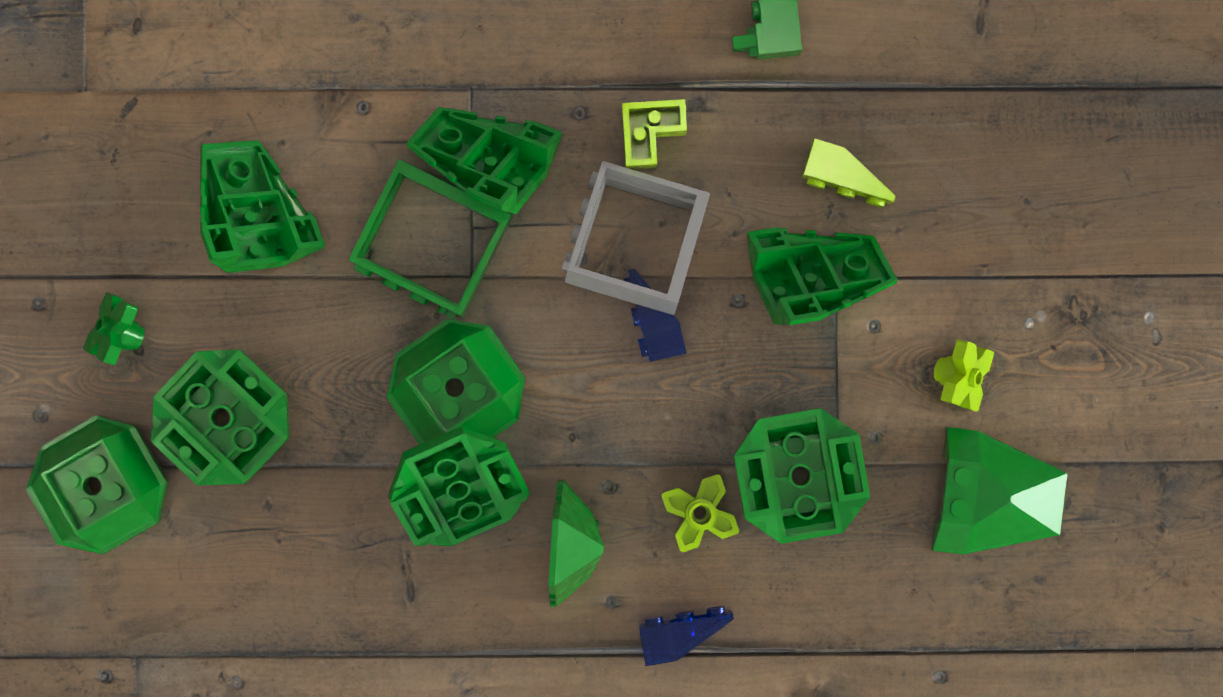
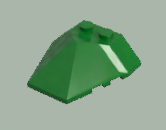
M438 107L407 141V147L473 199L502 211L517 214L547 177L561 141L562 132L536 121L525 120L524 124L506 122V117L496 115L495 120L477 117V112Z
M259 140L202 144L200 147V234L210 262L227 273L283 267L325 247L316 218L310 211L306 212L296 199L298 196L297 192L293 187L288 188L279 175L281 170Z
M779 227L748 231L747 233L753 281L773 324L795 325L820 321L895 285L898 280L875 236L835 232L834 237L816 235L814 230H806L805 234L787 233V228Z
M946 427L943 458H947L940 520L935 519L932 551L964 555L1060 535L1067 481L1066 472L980 431Z
M560 479L557 481L556 503H554L548 583L550 607H557L589 579L592 572L596 570L597 563L604 553V545L599 533V520L594 519L592 510L565 480Z

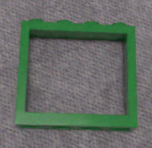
M398 159L348 260L356 264L353 270L369 278L372 272L383 277L381 283L387 287L398 291L400 286L412 291L409 296L410 298L424 305L427 304L428 300L440 305L437 311L452 319L455 318L456 314L464 317L513 217L505 211L473 199L463 190ZM405 178L497 223L458 304L365 258Z

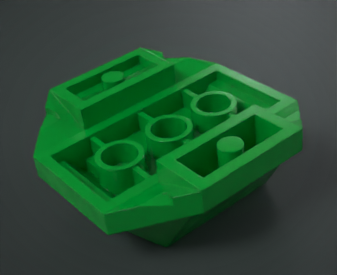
M446 319L396 353L386 398L419 445L460 426L494 438L518 422L526 377L490 326ZM454 378L460 379L464 384V391L458 397L450 395L447 389L448 383Z
M240 349L196 351L153 397L151 442L197 486L248 483L290 438L287 392ZM222 408L226 409L230 414V421L225 426L220 425L216 418L218 411Z
M822 408L757 419L733 455L744 518L780 544L844 533L870 498L860 435ZM802 466L807 470L808 478L802 484H795L792 480V472L795 468Z
M94 415L41 446L26 491L56 544L103 555L160 523L169 480L138 426L101 415ZM93 477L98 478L102 484L101 491L98 494L90 489V481Z
M460 426L402 452L388 498L414 546H426L427 544L454 546L511 520L518 511L522 501L525 502L529 497L530 492L505 442Z

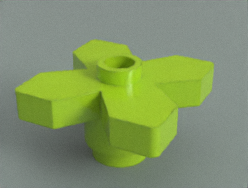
M957 339L953 355L946 358L941 357L935 364L934 379L944 386L941 401L978 412L983 396L981 387L983 376L990 370L994 352L976 347L974 343Z
M719 474L703 478L695 498L679 487L661 494L666 511L685 518L674 534L681 552L698 548L706 529L721 539L739 533L735 516L716 508L726 492ZM697 507H703L706 510L703 518H696L694 516V510Z

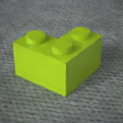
M685 99L622 103L625 167L632 170L657 168L656 137L686 136Z

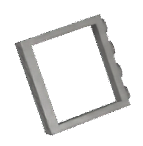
M602 161L599 172L593 171L588 188L593 189L591 197H584L579 213V215L584 216L582 225L576 224L570 241L575 243L573 253L567 252L562 266V270L567 271L565 283L674 315L710 193ZM606 185L691 211L667 294L579 268Z

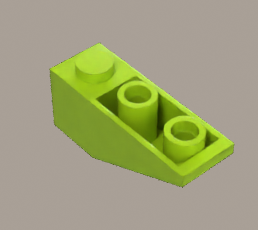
M814 139L811 142L801 178L807 180V185L818 189H824L825 185L836 188V194L854 199L855 195L867 198L866 203L884 208L885 204L890 205L894 202L896 196L845 147Z

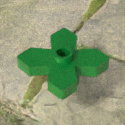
M106 292L99 308V318L95 323V327L89 332L83 350L96 355L98 360L112 366L116 364L121 350H137L142 344L145 335L144 327L139 326V323L134 321L138 307L125 302L123 298Z

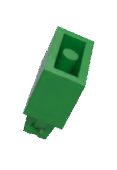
M756 0L751 2L752 19L758 20V23H755L754 27L746 29L747 35L732 37V51H749V56L756 57V60L800 55L802 42L797 0Z

